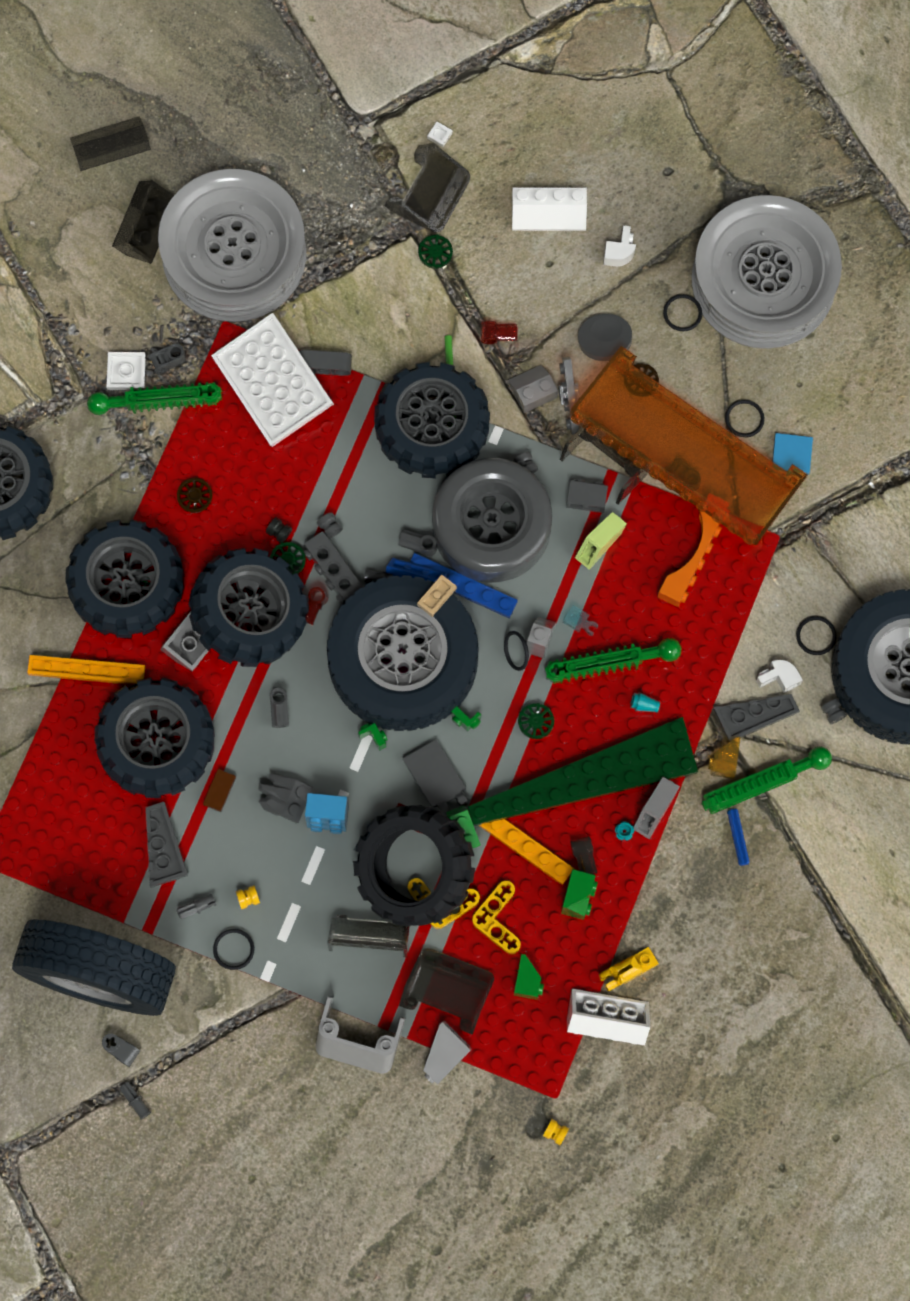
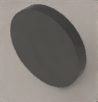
M614 314L595 315L581 325L578 332L579 347L586 356L597 361L618 359L631 347V327L620 316Z

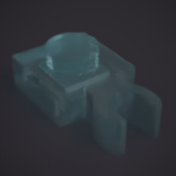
M574 605L563 620L564 624L577 632H580L581 628L585 629L586 633L590 636H593L594 632L590 631L589 627L594 626L598 628L596 622L587 620L589 614Z

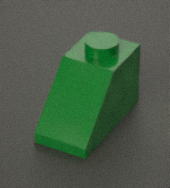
M521 954L514 996L537 1000L538 995L543 993L544 984L540 983L541 976L527 956Z

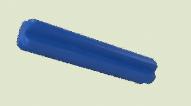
M731 809L728 810L727 814L738 863L740 866H745L750 861L738 810Z

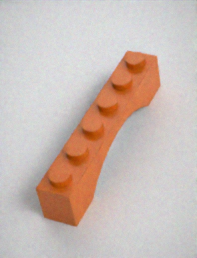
M708 494L699 513L701 541L698 550L684 567L666 577L659 591L658 598L676 607H679L681 602L685 603L689 595L686 591L689 586L693 587L697 579L695 573L697 569L701 571L705 563L703 557L705 553H710L714 545L711 541L713 537H718L722 529L719 525L722 520L726 521L730 513L727 510L728 503Z

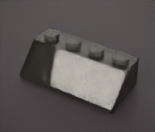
M140 116L70 137L80 171L151 150Z
M153 180L139 181L112 246L126 256L151 264L159 248L158 233L160 221L174 195Z

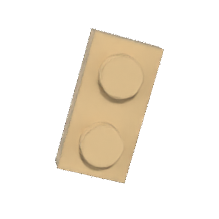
M441 575L419 600L417 606L433 617L457 589V586Z

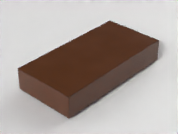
M218 769L203 806L222 812L236 776Z

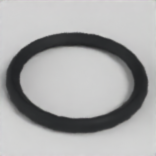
M685 294L670 298L663 310L666 323L672 329L682 332L697 327L703 314L700 303L694 297ZM685 298L695 303L699 315L693 325L681 328L670 322L667 316V309L674 300Z
M750 400L734 402L729 406L725 414V422L728 429L734 435L744 438L759 433L765 421L764 413L760 406ZM750 404L759 411L761 421L755 431L743 434L731 427L729 414L735 406Z
M812 616L800 623L797 628L796 639L801 649L811 655H822L834 647L837 635L835 627L829 620L819 616ZM819 620L830 627L833 638L831 644L825 650L811 651L803 645L800 632L802 627L809 621Z
M510 631L504 640V653L509 665L514 670L521 671L526 668L529 661L528 646L524 637L519 632ZM511 635L518 636L524 647L525 660L521 667L515 666L509 656L508 640Z
M229 929L222 932L216 938L213 945V954L217 963L229 970H238L247 966L252 960L255 950L252 938L246 932L239 929ZM229 933H239L245 936L251 947L248 959L237 966L223 963L217 953L220 939Z

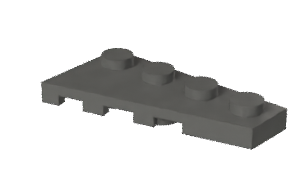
M792 694L713 707L729 743L800 712Z
M165 802L146 807L150 888L186 877L188 874Z

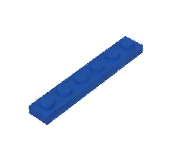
M414 553L410 561L413 564L447 573L446 578L457 586V589L453 592L454 594L509 619L518 603V600L416 553Z

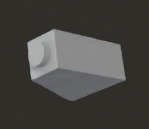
M537 617L527 640L529 654L545 658L556 622Z
M663 777L644 806L634 826V831L650 839L680 786Z
M445 1021L439 1025L423 1070L426 1073L424 1076L431 1083L436 1082L439 1084L472 1049Z

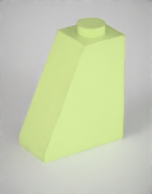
M612 512L585 538L575 559L590 570L622 534L627 523Z

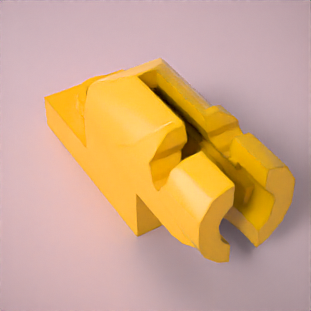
M647 947L599 974V978L602 982L613 977L614 980L605 986L609 992L649 971L659 963L650 948Z

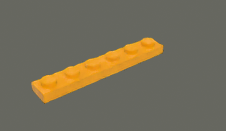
M30 655L27 674L30 676L135 685L137 680L144 679L145 665Z
M505 819L478 825L562 886L574 869Z

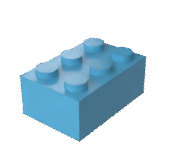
M308 793L305 811L307 828H311L313 832H322V829L330 830V833L341 834L342 831L346 832L349 810L347 797Z

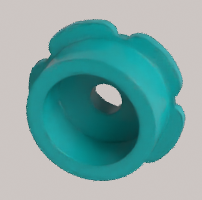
M621 822L615 828L616 837L619 840H630L634 833L633 826L628 822Z

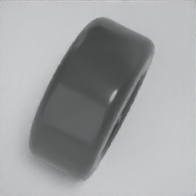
M484 458L466 463L445 479L436 494L432 510V530L437 549L443 559L455 571L470 579L489 583L514 579L527 572L539 561L550 539L552 507L549 496L540 480L531 471L513 461L501 458ZM495 497V506L486 508L482 499ZM508 502L515 511L504 515L500 509L504 503ZM471 507H476L481 512L479 518L475 519L467 516ZM506 522L516 523L517 526L513 534H509L503 529ZM480 526L483 529V533L479 538H475L469 529ZM491 533H498L502 540L501 543L489 544V535Z

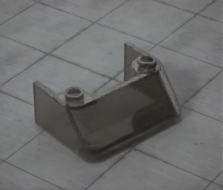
M585 424L565 444L560 460L563 462L583 440L596 446L623 467L625 472L631 476L618 495L616 504L619 505L647 476L650 465L644 458L601 425Z

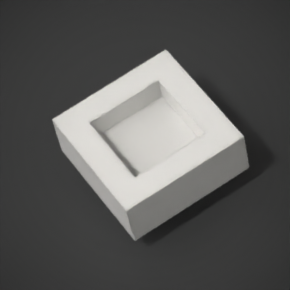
M436 122L427 135V139L443 148L452 135L453 130Z

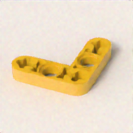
M419 878L412 879L408 884L409 894L415 901L423 900L431 894L426 884ZM413 884H421L422 886L420 887V891L422 892V894H424L425 891L428 894L423 895L418 900L416 897H420V895L416 890L412 891ZM467 889L468 894L476 896L474 898L475 902L468 901L465 903L467 907L465 909L462 904L460 912L442 919V924L433 922L430 925L435 929L444 928L476 907L480 901L479 893L475 889Z
M503 881L475 912L472 922L475 928L508 954H516L520 949V940L495 920V917L515 893L513 883ZM507 886H509V891L511 893H505L502 897V899H504L505 901L502 902V900L499 897L495 896V894L497 893L500 896L503 892V889L501 887L506 888ZM491 900L498 901L499 908L497 910L489 909L488 903ZM485 908L489 913L485 917L486 923H480L479 925L477 924L478 919L476 917H482L485 914V911L482 910ZM495 927L502 930V935L498 938L491 935V930ZM505 934L509 935L506 937L509 942L513 940L516 942V949H508V943L503 941V944L500 943Z

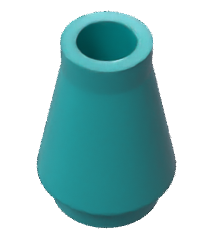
M640 692L633 694L630 708H633L634 711L658 712L660 701H656Z

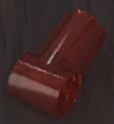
M494 321L481 323V343L495 344L498 341H517V324H497Z

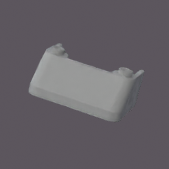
M327 997L315 1048L317 1053L329 1059L381 1074L390 1071L406 1018H400L395 1037L384 1035L378 1039L376 1047L372 1048L337 1037L339 1025L334 1019L328 1018L334 997Z

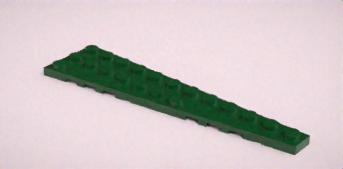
M683 717L468 806L473 826L659 783L663 777L672 780L697 774L698 769Z

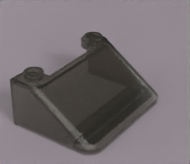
M435 143L418 145L414 153V160L422 166L405 198L402 200L397 196L390 197L385 207L391 212L437 233L441 232L447 224L470 182V174Z
M340 914L336 915V918L331 919L327 940L329 951H333L334 945L403 951V957L407 958L410 926H402L385 921L349 919L347 915Z
M426 948L420 952L405 984L399 1006L413 1010L420 1001L460 1017V1029L473 1035L493 985L494 976L487 970L436 950Z

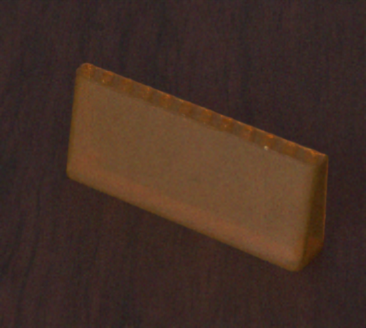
M621 346L571 408L569 413L571 421L586 429L590 435L602 440L606 446L612 447L620 456L632 461L636 467L648 472L652 478L658 479L668 489L678 493L682 499L694 504L698 510L707 513L715 522L727 527L731 533L740 536L747 544L757 545L801 488L808 474L793 464L786 472L633 366L637 356Z

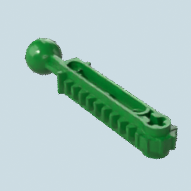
M206 382L205 385L198 383V386L193 384L186 386L184 384L183 387H179L176 385L175 388H172L171 385L168 388L161 386L160 389L153 387L152 390H149L148 387L145 390H141L140 387L138 391H134L133 387H131L130 391L125 392V396L108 397L103 392L92 393L88 397L87 408L94 415L100 416L105 414L109 408L127 407L128 411L132 410L134 414H136L137 410L143 412L144 409H147L149 412L151 409L158 411L159 408L165 410L167 407H170L171 410H173V407L180 409L181 406L188 408L191 405L193 408L196 405L203 407L204 404H207L209 407L210 405H217L222 400V390L214 382Z
M666 638L658 646L641 649L631 644L630 649L624 646L623 650H620L617 647L615 652L609 649L608 653H605L602 650L600 655L594 652L593 656L586 653L584 658L581 655L578 656V659L571 656V660L567 661L566 658H563V662L556 659V661H550L547 668H545L546 679L553 682V684L559 682L561 684L564 679L570 682V678L578 680V676L585 679V676L588 674L590 677H593V673L600 676V673L603 671L606 675L609 670L615 673L616 669H619L622 672L624 667L628 671L631 669V666L638 670V665L642 664L644 660L659 657L667 662L677 660L681 655L682 647L676 639ZM554 669H557L559 671V675H556L555 672H553Z
M823 746L814 747L808 753L807 758L792 763L789 759L705 794L702 806L705 811L709 810L710 814H715L792 782L798 778V773L810 768L825 770L832 763L831 752Z

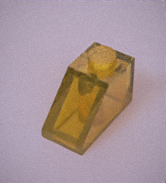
M740 737L733 739L715 752L713 758L709 759L708 769L711 770V776L734 779Z

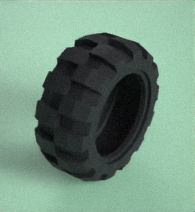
M410 805L389 809L384 815L377 816L367 825L368 831L365 835L360 836L355 851L359 852L358 860L353 861L354 876L359 877L361 884L357 889L363 900H368L372 904L371 910L382 919L388 918L397 925L422 926L441 921L451 915L453 909L462 905L468 896L467 887L469 883H473L475 868L471 867V857L474 856L471 842H466L463 836L465 830L456 820L449 819L446 812L434 807ZM409 830H416L428 836L438 848L442 860V873L438 885L429 896L420 901L411 900L400 894L392 885L387 873V856L390 847L401 834Z

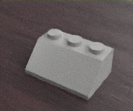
M190 612L160 650L175 662L193 671L207 654L208 650L199 641L200 633L192 628L189 618Z

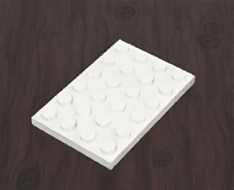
M271 313L211 355L272 447L334 405L274 313Z

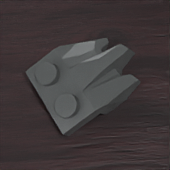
M269 773L271 784L259 783V791L266 795L265 798L259 800V803L265 811L286 818L294 823H299L306 806L307 794L312 792L313 787L290 777Z

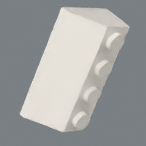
M513 188L512 231H586L587 188Z
M577 989L571 990L567 1015V1032L645 1045L650 1030L649 1002Z

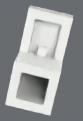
M623 226L621 243L606 242L604 265L618 267L626 265L632 260L636 244H632L634 233H630L631 226Z
M775 660L770 663L771 671L766 669L758 674L759 677L756 683L761 688L777 680L783 693L801 685L803 680L793 664L785 660Z

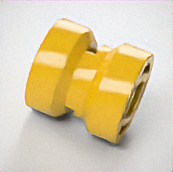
M254 885L249 886L246 890L240 889L236 891L241 910L251 904H260Z
M551 1119L543 1137L551 1138L556 1144L561 1146L570 1128L565 1125L560 1126L557 1121Z

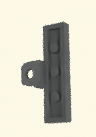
M563 357L562 363H559L560 374H564V381L561 382V385H558L559 400L561 405H564L565 412L568 411L569 418L566 419L567 430H570L572 435L580 434L576 403L580 402L578 383H574L571 358Z

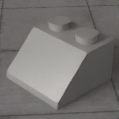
M542 365L507 380L523 413L548 403L558 396V389L554 381Z

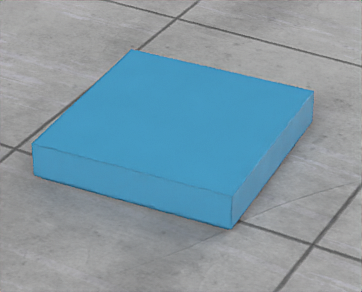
M776 433L772 471L809 475L813 437Z

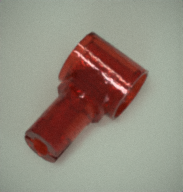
M313 587L308 593L309 612L306 614L305 619L310 625H314L319 610L328 601L327 592L320 587ZM317 592H322V599L315 601L314 595Z

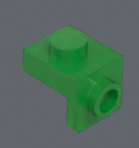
M457 706L451 711V716L453 717L451 720L458 727L462 726L467 732L471 728L474 730L481 723L480 712H477L470 719Z
M369 723L360 728L358 732L360 739L371 735L379 751L386 748L385 741L388 739L384 731H379L375 723L372 725Z

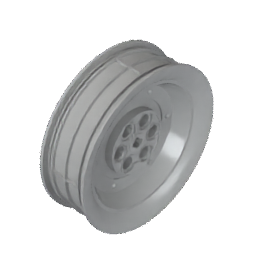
M223 169L203 174L184 185L172 197L160 221L158 243L167 281L176 296L186 306L207 318L218 321L242 322L262 317L280 307L293 294L303 276L306 264L304 224L300 211L286 190L275 181L259 173L242 169ZM236 226L241 227L238 231L233 230ZM217 232H223V233H224V234L221 235V236H216V235H215ZM249 238L255 239V241L251 243L247 242L246 240ZM219 249V252L212 253L211 250ZM244 255H250V256H251V257H250L249 259H247V260H245V259L242 258ZM228 260L233 261L230 265L224 264Z
M760 195L744 198L722 209L705 227L698 242L692 269L693 295L700 303L702 315L706 321L729 340L744 346L761 349L787 346L811 334L823 322L830 311L841 278L842 261L840 249L829 226L809 207L781 196ZM765 252L769 256L763 257L760 255V253ZM783 260L786 264L781 265L777 261ZM751 262L754 266L749 267L745 263ZM779 278H786L787 282H781ZM747 280H754L755 284H749ZM769 287L772 289V291L767 292L764 290V288Z

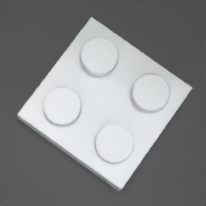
M108 352L107 390H130L131 387L134 390H138L140 387L141 390H145L146 353Z

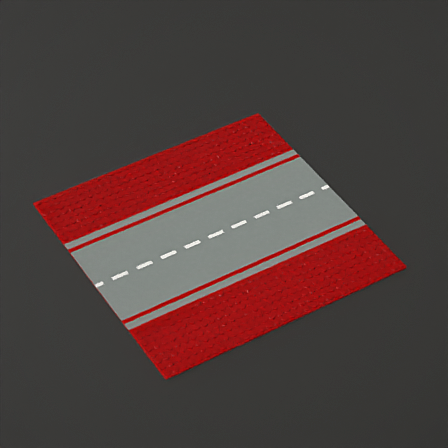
M224 321L194 386H198V383L205 385L206 382H214L222 390V400L217 405H210L209 407L207 404H204L203 407L196 405L195 408L192 405L188 406V408L184 406L133 520L146 522V525L152 529L158 528L168 537L170 543L175 545L181 558L185 576L183 578L184 591L181 602L176 604L174 608L175 613L167 622H160L155 626L156 630L146 635H143L142 632L132 634V638H117L115 634L111 633L104 635L94 630L86 622L70 659L145 665L144 679L151 677L154 681H161L162 678L177 681L178 685L184 688L189 687L199 696L201 702L206 705L213 722L215 748L211 762L207 763L204 769L205 773L196 783L191 782L185 787V791L173 796L170 793L161 795V798H146L142 794L136 793L133 795L122 789L118 783L112 781L105 772L96 753L97 748L94 737L95 726L98 725L100 719L99 713L105 702L109 703L115 697L114 693L126 685L128 688L132 685L61 678L0 811V873L214 961L216 959L213 954V945L216 938L222 932L229 929L243 930L252 938L255 950L250 963L238 969L239 971L322 1005L326 1004L327 997L332 996L334 997L332 1009L393 1034L397 1032L400 1018L404 1017L406 1020L401 1037L430 1049L439 1025L445 1021L472 1047L471 1051L461 1060L462 1062L550 1098L557 1099L583 1036L582 1034L567 1032V1015L571 990L577 989L600 993L604 981L601 982L599 974L611 966L685 776L671 780L680 787L650 839L634 831L630 840H619L616 837L615 828L621 822H628L634 828L644 806L659 783L505 819L569 864L574 870L596 875L594 880L598 882L594 897L590 896L589 903L592 904L589 915H585L584 920L561 914L571 875L562 886L477 825L474 828L481 846L473 848L474 856L471 857V867L475 868L473 883H469L467 889H475L479 893L480 901L478 905L442 929H435L430 923L422 926L397 925L388 918L382 919L371 910L372 904L368 900L364 901L357 887L361 884L359 877L354 876L353 861L358 860L359 852L355 851L360 836L365 835L368 831L367 825L377 816L384 815L387 810L410 805L431 807L405 765L403 758L434 740L438 741L466 787V790L462 793L468 800V804L465 806L467 810L468 806L681 717L684 719L694 755L780 537L775 533L728 516L726 521L722 520L719 525L722 529L718 537H713L711 541L714 545L710 553H705L703 557L705 563L701 571L697 569L695 573L697 579L693 587L689 586L686 591L689 595L685 603L681 602L679 607H676L658 598V594L666 577L684 567L698 550L701 541L699 513L703 505L489 423V434L486 444L482 446L479 456L475 460L501 458L513 461L516 456L522 453H531L532 462L538 468L534 475L544 486L552 507V526L547 548L539 561L531 569L514 579L495 583L477 581L518 600L510 619L453 593L458 598V601L460 600L465 606L466 611L469 612L472 618L479 647L478 667L473 686L458 708L470 719L477 712H480L481 723L474 730L471 728L467 732L462 726L458 727L451 720L453 718L451 715L441 719L440 722L434 725L431 724L429 727L417 728V730L413 731L387 730L379 726L377 727L379 731L383 730L388 739L385 741L386 748L379 751L371 735L363 739L358 737L360 728L369 724V722H365L348 709V706L340 699L332 684L327 660V640L332 621L341 605L336 599L337 593L334 589L331 591L328 588L324 575L320 576L314 568L316 564L313 560L309 561L307 557L304 569L298 574L305 586L302 589L303 595L308 597L309 612L305 618L307 623L302 635L290 651L284 653L280 659L270 664L259 663L257 667H242L238 661H233L229 664L219 659V653L211 648L195 669L191 671L175 662L160 650L191 612V608L188 605L191 590L199 574L210 561L218 555L224 556L229 550L244 548L246 552H252L253 548L269 552L268 557H270L273 549L281 544L274 535L270 536L266 533L267 527L276 517L282 521V524L292 528V532L283 543H295L304 551V543L322 531L324 532L318 526L317 521L324 515L332 512L336 517V522L341 524L343 530L329 540L363 588L366 584L370 583L364 582L365 570L386 571V567L392 558L410 562L414 553L425 557L420 552L399 546V539L404 529L424 536H433V504L440 486L447 478L445 473L437 474L436 479L422 478V474L416 472L410 475L399 469L395 461H389L381 450V444L377 440L374 424L375 406L379 400L378 395L386 383L353 370L347 376L314 374L334 405L275 446H270L211 356L247 331L245 328ZM414 403L411 405V407L414 409H417L421 406L418 403ZM403 414V418H409L411 416L409 414ZM456 415V419L462 420L461 415ZM429 416V421H432L435 424V420H432V418H430ZM415 421L411 423L413 427H417L420 425ZM432 430L427 433L429 436L436 435ZM420 432L414 439L420 442L423 434ZM442 433V435H441L442 441L445 442V441L449 440V439L446 437V435H445L444 433ZM191 478H199L206 481L211 487L213 494L209 507L199 513L185 511L177 500L179 486ZM580 479L584 480L585 483L601 482L608 486L604 513L566 508L570 481ZM193 482L187 484L189 488L193 487ZM196 482V487L199 488L201 483ZM205 485L202 488L201 492L208 490ZM184 486V487L182 488V492H186V493H187L188 490H187V489L185 488V486ZM209 493L202 496L209 498ZM180 494V500L187 498V496ZM486 497L482 501L486 508H491L495 506L496 498ZM189 500L186 501V502H183L182 504H183L184 506H187V504L189 503ZM201 500V502H202L204 505L208 502V501ZM508 502L504 503L500 509L504 515L515 511ZM193 503L191 504L189 509H194ZM197 503V509L201 508L200 504ZM471 507L467 516L477 519L481 512L476 507ZM613 512L626 522L627 525L617 540L589 570L575 557L585 538ZM506 522L503 529L507 533L513 534L517 525L513 522ZM480 526L469 529L475 538H479L483 533V529ZM491 533L489 535V544L501 543L502 540L498 533ZM426 543L423 547L425 549H430L433 545L431 543ZM288 546L282 547L284 552H288ZM291 547V552L294 553L296 548ZM280 549L275 553L280 556L282 555ZM438 549L432 557H425L455 571L443 559ZM300 552L295 555V557L302 556ZM125 553V561L130 562L132 553ZM326 553L318 555L319 559H326L328 557ZM303 559L297 560L296 563L302 565ZM117 563L114 565V568L121 569L123 564ZM136 564L132 569H141L142 565ZM295 565L293 566L296 571L300 568ZM151 566L145 573L155 571L154 567ZM337 568L329 570V573L333 575L339 572ZM128 575L126 577L121 576L122 581L124 579L129 580ZM106 579L104 585H109L112 579ZM236 583L231 584L235 592L238 593ZM342 583L339 587L346 590L350 585ZM258 588L256 594L261 595L264 591ZM104 590V591H101L99 594H100L101 597H102L104 594H106V593L109 592V591H105V590ZM243 591L246 592L249 597L251 596L248 591ZM114 595L111 600L118 601L121 596ZM226 598L228 603H234L231 598ZM276 611L266 612V614L277 616ZM226 616L231 622H233L230 616ZM537 617L556 622L545 658L529 654L526 668L521 671L514 670L509 665L504 653V640L507 633L517 631L524 637L527 643L532 625ZM258 620L261 626H265L264 621ZM241 627L242 630L248 631L247 628ZM399 629L397 634L404 636L407 634V631ZM511 635L508 640L509 656L515 666L521 667L525 660L524 647L518 636ZM416 638L414 642L421 645L424 643V639ZM666 638L676 639L682 647L680 657L672 662L664 661L659 657L644 660L642 664L638 665V670L634 666H631L629 671L624 667L622 672L619 669H616L615 673L609 670L606 675L603 671L600 673V676L596 673H593V677H590L589 674L586 675L585 679L578 676V680L570 678V682L564 679L561 684L560 682L553 684V682L546 679L545 668H547L550 661L553 662L556 659L563 662V658L569 661L571 656L578 659V656L581 655L584 658L586 653L590 656H593L594 652L600 655L602 650L608 653L609 649L615 652L617 647L620 650H623L624 646L630 649L631 644H634L635 647L646 649L658 646ZM383 639L380 643L386 646L389 645L391 641L389 639ZM421 656L416 657V662L419 664L425 661V658ZM554 669L553 672H555L556 675H559V671L557 669ZM275 688H282L287 694L288 727L272 728L270 693ZM640 692L656 701H660L658 712L634 711L633 708H630L633 694ZM276 694L273 697V700L276 702H281L284 699L282 694ZM540 703L552 711L554 727L548 736L542 739H531L521 732L518 725V717L522 709L527 705ZM532 707L534 713H536L537 707ZM540 708L539 714H541L545 709ZM529 709L524 712L531 716ZM158 710L150 711L152 720L155 719L157 721ZM547 712L543 718L550 717L549 713ZM522 716L521 721L529 720L524 716ZM164 720L160 723V726L162 728L168 727L170 722ZM551 720L544 721V723L551 725ZM144 722L141 724L142 729H148L150 727L149 722ZM182 722L176 723L172 730L183 726ZM522 724L524 730L529 726V724ZM129 725L127 731L138 733V729ZM542 726L544 733H546L549 728ZM531 728L527 733L533 735V729ZM539 729L536 730V735H542ZM154 732L152 737L154 744H156V738L158 737L156 732ZM173 736L171 742L178 743L181 737ZM135 739L132 745L137 747L141 745L142 740ZM173 748V749H172V750H174L175 752H177L178 754H179L180 751H181L180 748H178V749ZM134 752L129 755L134 759L140 752ZM165 753L162 756V759L170 760L172 754ZM147 754L143 757V761L149 762L153 756ZM156 759L155 766L161 765L159 759ZM218 769L236 776L222 812L203 806ZM270 773L303 782L313 787L311 792L313 794L347 797L349 810L346 832L342 831L341 834L330 833V830L323 829L322 832L311 831V828H307L306 806L299 823H294L286 818L265 811L259 800L265 798L266 795L259 791V783L270 785ZM456 798L447 802L450 810L460 807ZM165 802L188 876L150 888L146 807ZM416 830L406 831L390 847L387 856V873L394 888L403 896L413 900L408 891V884L412 879H421L431 893L438 885L442 873L441 856L434 842L425 834ZM503 881L512 882L515 887V893L495 917V920L520 940V949L516 954H508L475 928L472 922L475 912ZM414 883L412 891L416 890L419 893L420 897H416L418 900L423 895L428 894L426 891L422 894L420 891L422 885ZM254 885L260 904H251L241 910L236 891L240 889L246 890L249 886ZM507 886L506 888L501 887L503 889V892L500 896L497 893L495 894V896L499 897L502 900V902L505 901L504 899H502L504 894L511 893L509 891V886ZM212 893L216 906L200 911V914L195 913L183 919L179 918L177 908L193 902V899L198 900ZM470 893L468 894L467 900L462 903L464 909L467 908L465 903L468 901L475 902V895L471 896ZM491 900L488 903V907L491 910H497L499 903L496 900ZM460 906L453 909L452 914H458ZM485 908L482 910L485 911V914L482 917H476L478 919L477 924L479 925L480 923H486L485 917L489 913ZM495 927L491 930V935L498 938L502 935V930ZM229 933L220 939L217 953L223 963L237 966L248 959L251 947L245 936L239 933ZM505 934L500 943L503 944V941L508 943V949H516V942L514 940L509 942L506 939L509 935ZM521 954L527 956L541 976L540 983L544 984L543 993L538 995L537 1000L514 996Z

